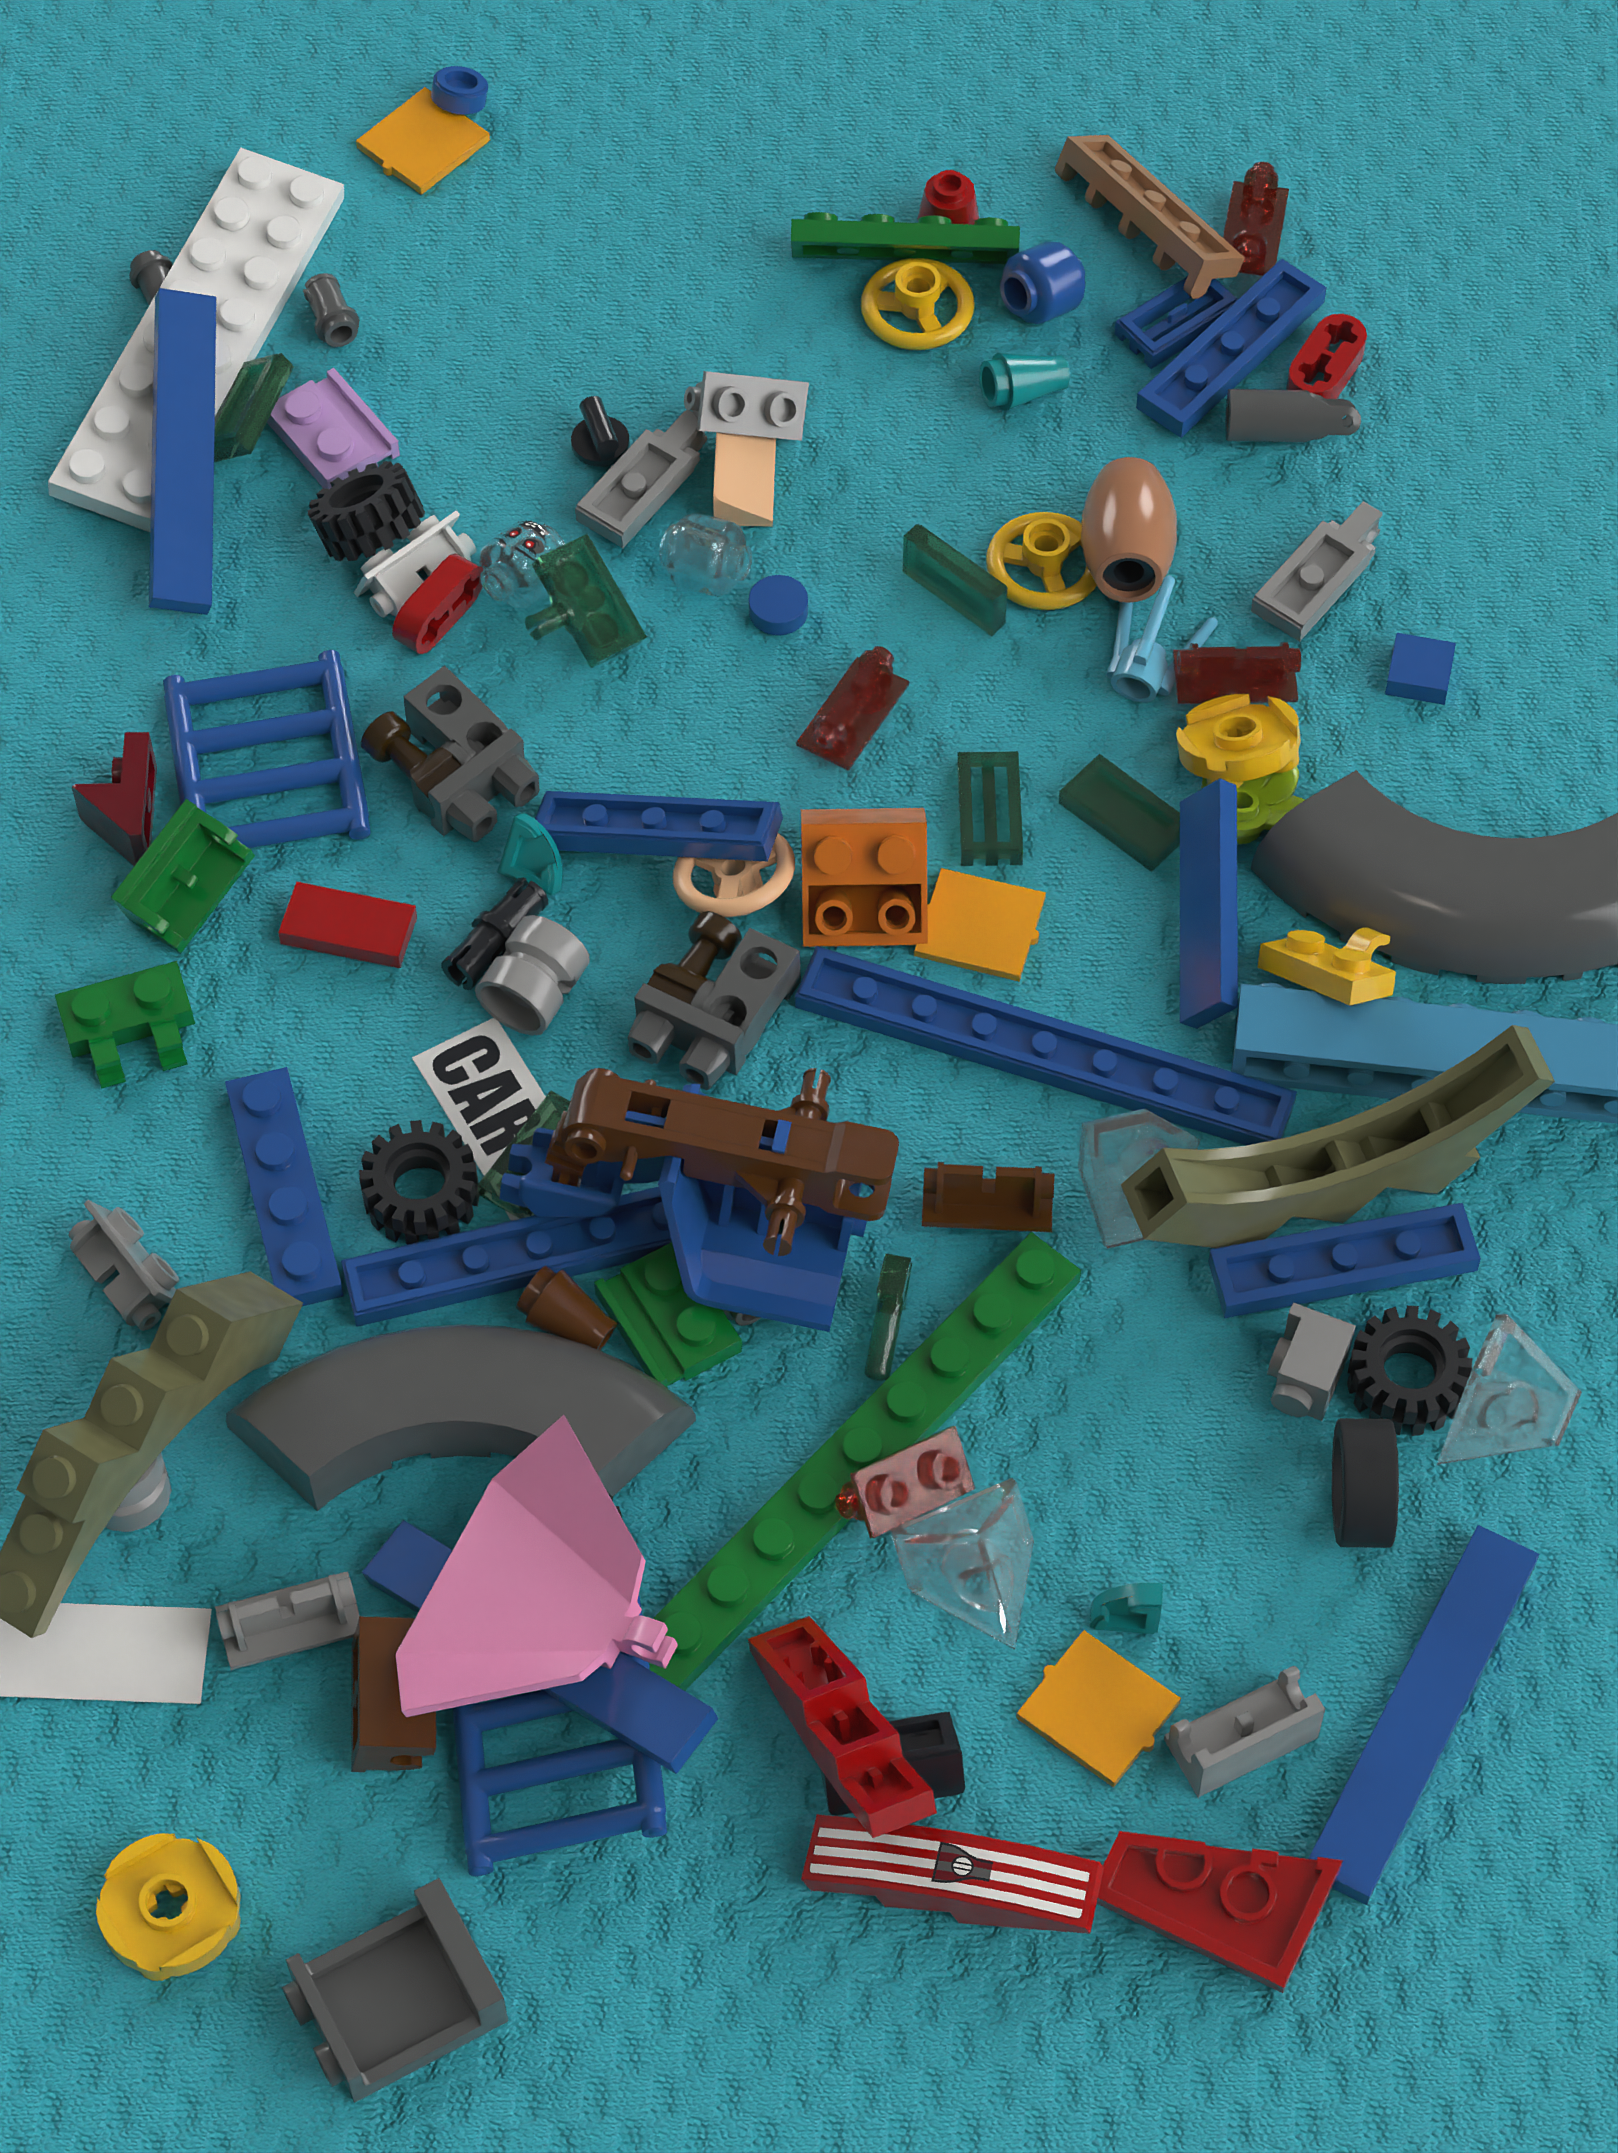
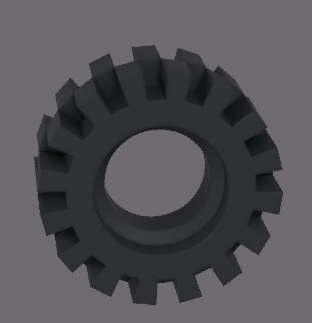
M384 461L379 467H377L376 463L368 464L362 472H359L356 468L349 471V477L341 480L339 477L330 482L331 489L322 488L316 494L318 499L311 500L309 504L310 510H307L308 516L328 555L334 557L337 561H342L345 557L348 561H356L362 553L368 558L376 555V549L384 547L386 551L394 546L392 541L396 538L404 540L410 535L408 529L417 528L421 523L419 518L424 517L425 514L424 507L405 468L399 463L393 465L391 461Z
M421 1120L410 1121L412 1132L405 1134L402 1133L399 1124L389 1128L390 1141L387 1142L378 1135L371 1142L373 1153L365 1151L361 1159L363 1170H359V1179L366 1214H370L371 1224L377 1231L384 1227L386 1238L397 1242L401 1233H405L407 1245L418 1243L420 1235H428V1240L439 1238V1231L444 1229L448 1235L460 1233L458 1220L468 1225L474 1217L472 1206L478 1207L480 1197L479 1183L473 1151L469 1144L463 1146L462 1136L454 1129L445 1137L444 1126L441 1123L432 1122L430 1131L423 1132ZM416 1168L437 1170L445 1179L444 1185L438 1193L424 1199L402 1197L396 1191L395 1183L402 1174Z
M1407 1305L1404 1318H1399L1396 1307L1384 1311L1382 1322L1375 1315L1366 1322L1365 1331L1360 1330L1355 1339L1347 1372L1349 1373L1347 1381L1349 1394L1356 1393L1353 1404L1359 1413L1369 1407L1371 1410L1368 1419H1390L1394 1423L1396 1435H1400L1402 1424H1410L1411 1436L1423 1435L1426 1423L1430 1424L1433 1431L1444 1427L1446 1416L1453 1419L1459 1412L1472 1371V1358H1467L1470 1346L1466 1337L1456 1341L1459 1328L1452 1321L1443 1329L1440 1328L1438 1324L1441 1314L1431 1309L1427 1320L1418 1318L1419 1306ZM1394 1354H1414L1424 1358L1432 1365L1435 1378L1424 1388H1405L1392 1382L1387 1377L1384 1363Z

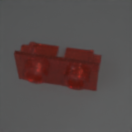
M1267 162L1255 163L1245 173L1244 182L1233 181L1223 238L1245 257L1238 273L1263 276L1277 262L1289 189L1278 187V175L1274 171V167Z
M1281 642L1279 646L1247 647L1246 649H1235V647H1198L1197 643H1191L1189 649L1173 650L1178 704H1202L1211 699L1232 694H1249L1250 703H1268V696L1284 702H1298L1295 672H1300L1301 652L1300 648H1289L1288 642Z
M875 646L872 650L864 651L860 657H856L799 737L796 746L849 771L909 686L908 680L893 674V667L891 665L894 662L893 655L884 647Z
M956 1426L942 1430L851 1473V1481L843 1485L841 1493L836 1496L835 1503L842 1517L865 1521L869 1537L876 1538L975 1490L976 1488Z

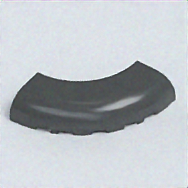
M1355 770L1287 812L1269 830L1258 845L1251 863V870L1280 899L1304 918L1311 914L1340 932L1339 940L1345 943L1348 942L1357 930L1364 927L1390 936L1389 944L1378 946L1376 950L1392 955V963L1416 971L1438 975L1439 969L1456 973L1476 975V982L1525 984L1527 977L1561 975L1563 981L1581 979L1585 971L1614 964L1618 965V813L1587 827L1552 836L1535 838L1481 836L1454 830L1411 813L1383 795Z
M458 1324L418 1327L386 1333L335 1348L295 1366L257 1389L226 1413L227 1427L318 1511L337 1495L355 1484L391 1469V1462L407 1457L430 1453L431 1459L454 1456L490 1458L491 1452L517 1457L563 1415L572 1427L605 1489L614 1496L696 1421V1414L690 1405L659 1381L625 1361L588 1345L543 1332L506 1326Z

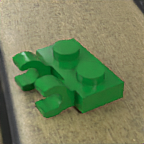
M177 961L55 994L72 1058L91 1053L101 1089L126 1082L116 1046L153 1036L163 1071L188 1065L178 1029L193 1025L195 1021Z

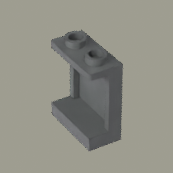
M440 1878L414 1890L417 1906L307 1963L303 1962L299 1953L286 1959L292 1982L283 1986L282 1990L300 2026L311 2020L313 2021L323 2040L322 2044L313 2048L315 2056L331 2087L344 2081L354 2103L508 2022L504 1997Z

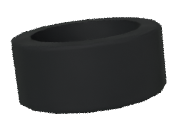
M1340 1418L1335 1425L1332 1450V1513L1336 1543L1340 1547L1390 1548L1393 1546L1396 1537L1399 1505L1398 1449L1394 1423L1390 1419Z

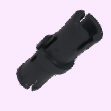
M518 878L506 892V895L490 911H482L472 922L473 930L442 961L441 968L448 979L458 987L462 984L463 989L471 990L495 958L504 955L506 952L505 943L524 916H537L546 908L548 898L542 888L532 880L528 884L527 878Z

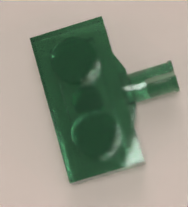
M588 534L539 556L531 564L549 594L552 605L525 618L527 630L537 626L530 633L531 637L535 640H539L543 636L561 627H565L573 636L589 666L593 668L639 645L647 638Z

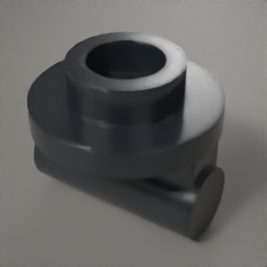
M589 396L583 399L579 405L584 420L578 423L572 432V451L581 462L594 467L610 466L615 464L629 448V433L622 422L607 415L600 397Z

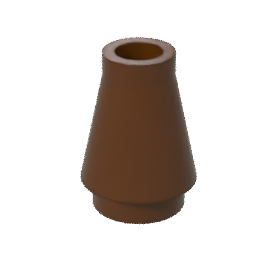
M546 1265L532 1278L516 1305V1309L527 1316L526 1324L554 1336L588 1345L599 1351L608 1342L618 1324L608 1317L563 1269L556 1273Z

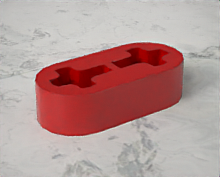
M1332 314L1324 317L1317 324L1292 361L1289 368L1286 390H1306L1310 393L1321 395L1325 399H1337L1364 356L1367 333L1362 322L1347 314ZM1340 339L1346 340L1340 344L1335 353L1329 351L1330 344H1337ZM1319 371L1324 373L1323 381L1318 380L1313 386L1306 384L1313 381Z
M459 554L449 555L400 608L392 628L394 640L423 655L429 652L477 599L485 579L484 569Z

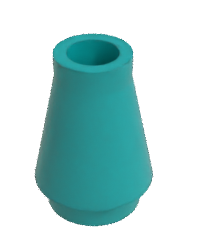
M996 353L992 360L982 362L979 381L981 393L986 404L989 407L999 406L1002 410L1007 411L1051 392L1067 389L1070 373L1067 361L1063 355L1037 356Z

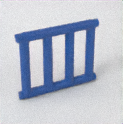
M335 650L323 651L318 656L319 661L185 682V679L180 675L166 677L163 680L164 701L180 806L187 799L206 813L205 804L339 782L343 808L230 826L228 828L238 835L236 839L248 848L348 832L352 839L359 840L368 837L371 833L369 811L345 675L339 652ZM322 685L326 707L324 710L195 731L193 729L190 706ZM330 733L334 753L333 759L201 780L198 762L199 754Z
M638 1596L637 1602L641 1607L640 1596ZM621 1652L650 1670L649 1662ZM542 1690L479 1704L478 1702L452 1708L464 1845L469 1875L478 1877L492 1873L494 1871V1862L642 1830V1835L648 1838L665 1835L667 1833L666 1804L661 1764L621 1739H614L485 1768L482 1732L568 1713L574 1710ZM633 1764L637 1802L494 1834L491 1832L489 1796Z

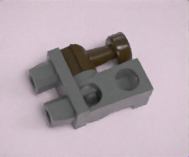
M445 665L403 696L406 722L395 712H386L377 717L367 727L361 739L362 749L374 760L382 763L392 760L411 781L413 801L419 812L422 811L426 816L432 818L431 825L443 836L455 829L476 843L492 831L497 823V810L488 803L491 799L501 793L515 807H523L537 796L540 791L539 775L524 756L523 739L511 728L508 730L506 725ZM439 692L440 698L427 707L428 699ZM411 734L422 744H425L427 741L430 742L436 750L427 755L409 741Z
M710 911L699 913L691 925L688 936L693 945L677 965L673 963L660 964L653 970L654 973L647 984L643 983L634 997L636 1019L628 1035L629 1052L649 1064H658L670 1044L686 1051L679 1063L680 1075L687 1082L701 1084L700 1088L706 1091L715 1084L725 1071L737 1076L746 1061L745 1055L756 1045L773 1013L783 999L787 1001L790 999L801 983L799 950L752 928H749L742 939L740 931L733 923L725 917ZM759 953L771 956L777 965L759 957ZM730 958L715 982L706 978L715 959L725 960Z

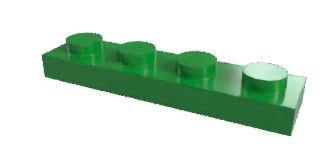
M812 212L805 214L804 219H791V251L793 258L887 261L925 258L950 263L1006 264L1010 257L1019 253L1020 226H1008V221L993 217L980 218L974 221V225L951 224V219L943 216H924L918 218L917 223L895 222L894 217L885 214L864 215L861 217V221L838 220V216L835 214Z

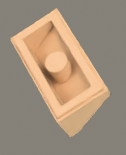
M716 432L713 491L714 518L726 520L728 526H735L733 524L735 523L737 526L773 527L776 438ZM714 522V525L716 526H724Z

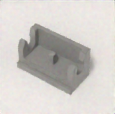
M1291 1666L1281 1671L1277 1680L1191 1722L1183 1719L1171 1725L1170 1732L1164 1736V1741L1197 1797L1213 1791L1318 1738L1325 1708L1316 1693L1307 1698L1303 1696L1298 1684L1300 1671L1296 1666Z

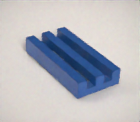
M1185 277L1115 322L1114 334L1121 341L1127 338L1130 341L1129 349L1136 355L1142 352L1145 355L1144 363L1150 369H1153L1189 346L1238 299L1218 280L1212 279L1207 289L1208 292L1187 305L1183 302L1191 297L1184 291V284L1187 279ZM1169 312L1168 317L1162 320L1161 322L1157 323L1145 332L1141 330L1148 324L1152 323L1156 319L1160 318L1161 316Z

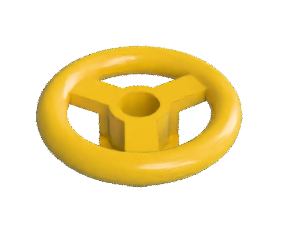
M909 258L884 266L868 280L861 296V312L869 329L886 343L902 349L928 350L953 341L965 331L974 313V296L966 279L952 267L936 260ZM895 280V292L882 291L889 283ZM949 286L957 298V311L951 321L942 327L934 314V307L940 294ZM879 310L902 312L906 317L916 320L923 333L906 332L891 326L883 319Z
M1054 512L1029 513L1007 522L995 533L987 549L986 566L994 586L1009 600L1036 610L1062 609L1082 601L1097 586L1087 565L1082 577L1068 588L1065 587L1060 573L1063 561L1066 560L1068 555L1079 545L1082 547V523L1067 515ZM1023 534L1022 546L1011 543L1015 538ZM1004 563L1028 567L1034 575L1041 577L1046 592L1032 591L1017 584L1007 573Z

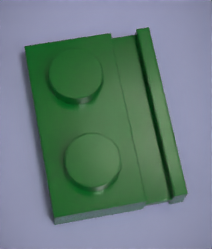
M672 1242L620 1268V1274L606 1281L601 1278L594 1282L595 1295L609 1317L618 1323L616 1328L645 1374L659 1381L666 1388L682 1378L684 1381H687L742 1352V1340L723 1310L696 1303L684 1292Z

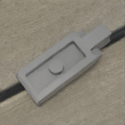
M686 409L666 432L660 429L651 432L646 429L578 502L575 508L576 521L624 548L691 475L700 461V453L698 451L707 441V436H705V431L697 430L698 417L692 411Z
M1363 501L1342 525L1333 520L1329 523L1322 521L1255 594L1252 599L1251 612L1300 642L1369 565L1371 558L1376 552V546L1371 543L1380 533L1378 526L1382 512Z

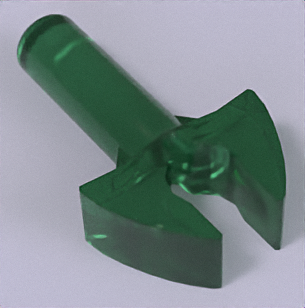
M887 1253L884 1257L876 1291L878 1301L864 1370L865 1375L872 1380L885 1381L891 1375L902 1311L906 1309L912 1270L910 1257Z

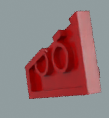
M1119 1831L1103 1864L1104 1870L1097 1904L1283 1993L1340 1872L1343 1860L1317 1857V1860L1278 1855L1279 1852L1254 1848H1252V1851L1206 1846L1205 1842Z

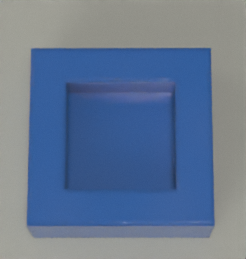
M1396 632L1385 695L1445 705L1456 643Z

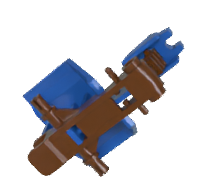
M594 1068L587 1071L585 1075L577 1080L568 1111H563L556 1130L537 1128L533 1134L532 1145L512 1144L508 1170L521 1172L526 1175L516 1176L504 1173L499 1199L518 1206L527 1207L537 1217H601L619 1204L624 1184L659 1181L658 1186L683 1289L690 1299L696 1303L713 1308L830 1332L850 1236L864 1237L867 1221H875L883 1217L889 1197L899 1140L893 1132L886 1129L849 1121L839 1123L828 1122L830 1110L825 1099L831 1077L822 1069L820 1070L816 1089L813 1086L817 1068H811L804 1072L800 1095L793 1098L790 1107L775 1111L709 1097L700 1091L701 1084L684 1085L683 1091L657 1086L653 1079H648L645 1083L620 1078L616 1073L608 1069ZM862 1183L868 1185L872 1189L873 1194L868 1197H860Z

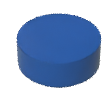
M462 66L445 67L434 75L431 98L438 107L455 114H474L481 111L486 105L488 82L479 72Z
M785 575L765 577L759 580L749 593V617L754 626L764 633L770 635L793 633L802 627L808 617V593L805 587L792 577Z

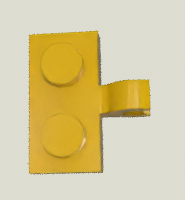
M1367 927L1357 930L1341 949L1325 943V937L1322 934L1308 930L1290 931L1287 934V938L1260 944L1258 968L1349 1006L1392 996L1396 971L1371 961L1374 950L1378 946L1389 944L1390 936Z

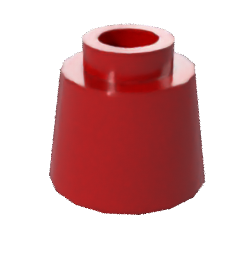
M945 170L932 176L926 183L918 218L924 216H943L951 219V224L974 225V221L979 219L974 184L968 177L954 170Z

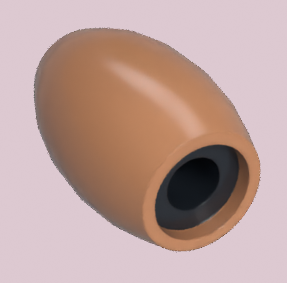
M1135 457L1113 460L1101 469L1087 494L1082 513L1081 541L1086 565L1099 590L1107 597L1119 602H1138L1155 594L1172 565L1177 544V514L1172 494L1159 470L1152 463Z

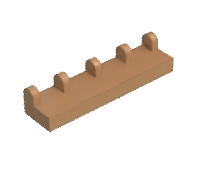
M1109 135L1067 137L1055 166V173L1064 181L1073 179L1079 173L1090 183L1085 194V200L1093 208L1102 207L1108 200L1121 211L1123 216L1118 229L1127 239H1133L1143 231L1158 246L1153 255V263L1161 270H1168L1177 262L1188 272L1189 275L1184 284V291L1190 297L1198 299L1203 296L1212 279L1237 277L1245 257Z

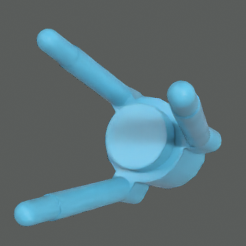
M1169 575L1163 579L1142 638L1134 640L1132 645L1129 646L1133 602H1120L1113 658L1106 676L1111 679V685L1118 694L1135 702H1151L1156 698L1157 693L1168 696L1176 677L1218 625L1216 618H1208L1168 666L1165 659L1166 651L1160 644L1155 642L1175 584V579Z

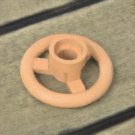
M778 833L768 862L678 857L673 869L674 889L686 906L699 913L710 911L723 917L747 915L772 903L788 887L795 871L794 852L788 841ZM777 863L773 876L763 885L760 870ZM695 865L712 873L716 898L702 894L693 886L691 874Z

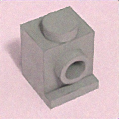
M1293 1303L1288 1314L1284 1338L1280 1337L1267 1371L1268 1375L1277 1378L1276 1387L1271 1397L1273 1406L1291 1416L1304 1417L1307 1415L1322 1421L1349 1357L1356 1325Z

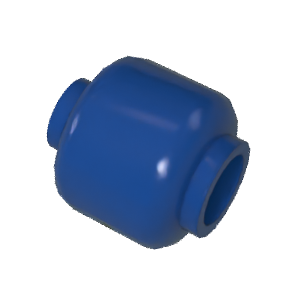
M1046 241L1021 251L1008 259L1003 268L1000 282L1002 300L1010 312L1030 324L1045 323L1071 312L1080 305L1085 293V270L1082 262L1071 249L1060 242Z

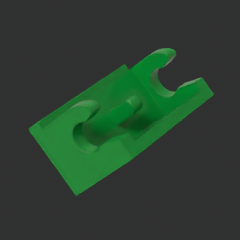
M185 799L113 893L111 899L130 921L181 954L255 855L251 849L236 839L238 835Z

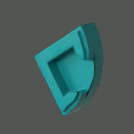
M522 812L514 816L497 873L513 880L521 877L527 878L528 884L532 880L546 894L552 896L560 892L563 871L558 848L549 832L537 820Z
M1163 1583L1127 1584L1100 1593L1091 1603L1090 1628H1094V1630L1146 1634L1158 1633L1162 1609Z

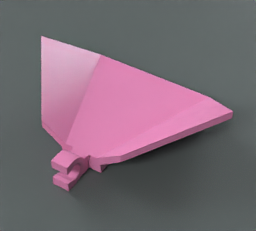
M564 1415L492 1478L397 1650L396 1662L401 1711L406 1717L580 1682L600 1666L611 1669L620 1651L663 1668L667 1667L678 1643L673 1637L665 1636L668 1631L665 1623L649 1617L639 1616L642 1608L637 1600L646 1560Z

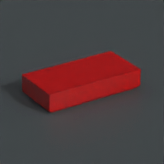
M296 881L278 932L280 944L401 968L417 920L416 905Z

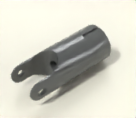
M1228 389L1225 413L1227 441L1308 442L1322 439L1327 435H1351L1359 429L1361 424V415L1353 403L1345 399H1325L1321 395L1313 394L1306 390Z

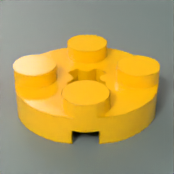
M1232 694L1211 699L1194 707L1186 715L1187 726L1183 730L1178 726L1176 737L1179 759L1182 765L1192 774L1206 778L1207 785L1220 778L1235 784L1236 789L1244 781L1261 778L1272 773L1288 772L1299 763L1298 749L1301 738L1298 716L1289 704L1269 696V706L1250 704L1249 694Z
M168 1833L147 1836L122 1850L111 1861L104 1874L106 1881L100 1891V1901L97 1897L96 1906L97 1921L103 1937L112 1953L123 1964L138 1970L143 1977L152 1981H163L171 1976H182L201 1969L222 1953L228 1942L236 1937L240 1929V1892L233 1870L224 1855L217 1848L198 1838L197 1843L190 1839H176L175 1834ZM165 1890L172 1897H178L182 1894L188 1897V1901L181 1906L182 1913L170 1920L165 1916L157 1919L150 1914L158 1908L155 1896Z

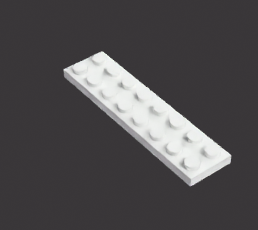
M244 148L239 149L160 288L216 296L215 430L344 200V184ZM155 297L48 481L49 496L150 532Z

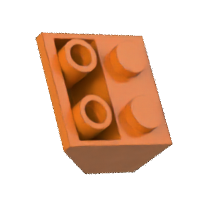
M925 808L801 810L803 947L928 944L927 820Z

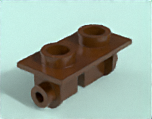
M938 1162L937 1168L924 1167L922 1226L1052 1232L1055 1174L1042 1173V1166H1035V1168L996 1167V1178L989 1179L983 1178V1166L952 1165Z

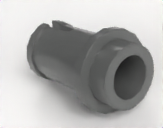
M155 250L140 253L130 264V282L136 289H141L148 305L151 304L173 266L168 257L161 255L160 252Z
M322 273L311 277L305 283L306 289H303V293L315 315L314 329L318 338L333 347L349 344L356 338L360 320L356 311L347 306L341 293L339 282L334 275Z

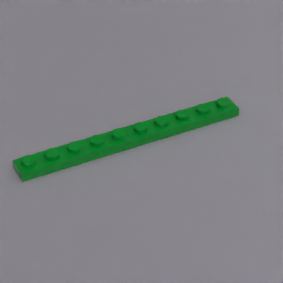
M1030 1232L653 1618L665 1623L668 1628L665 1636L673 1637L678 1646L666 1668L649 1663L650 1670L686 1691L1079 1284L1081 1269L1034 1233Z

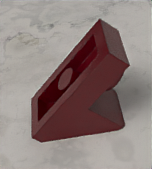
M149 732L124 733L123 757H113L112 783L74 784L72 786L80 819L133 866L143 856L152 841L157 764Z

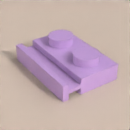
M335 368L328 370L327 378L315 384L311 380L264 406L266 422L324 489H331L330 482L338 477L341 480L348 478L349 471L357 468L359 472H362L368 464L376 463L378 467L377 462L388 456L392 459L400 456L398 440Z

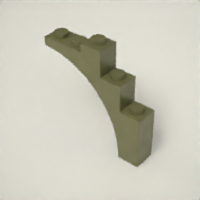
M1511 1025L1468 1058L1432 1080L1382 1105L1337 1123L1301 1134L1246 1146L1204 1150L1162 1148L1121 1184V1187L1144 1240L1220 1248L1266 1239L1291 1217L1344 1223L1387 1187L1433 1194L1440 1192L1480 1159L1476 1149L1479 1143L1546 1090L1555 1080L1529 1028Z
M251 1271L176 1289L150 1348L110 1359L85 1417L43 1429L16 1489L23 1493L25 1498L0 1551V1619L30 1638L46 1633L74 1576L96 1539L130 1490L157 1456L188 1422L222 1391L251 1371L278 1359L303 1302Z

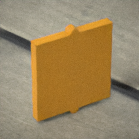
M424 87L358 138L356 146L357 149L381 165L385 175L396 176L422 195L490 141V133L464 114L451 113L438 107L432 101L431 91Z
M941 868L930 904H927L928 944H916L914 956L1020 982L1030 947L1039 942V932L1036 930L1045 902L1046 892Z
M1083 1630L1055 1666H1045L1043 1670L1044 1680L1019 1709L1016 1718L1114 1788L1142 1751L1150 1752L1153 1750L1154 1736L1178 1707L1181 1698Z

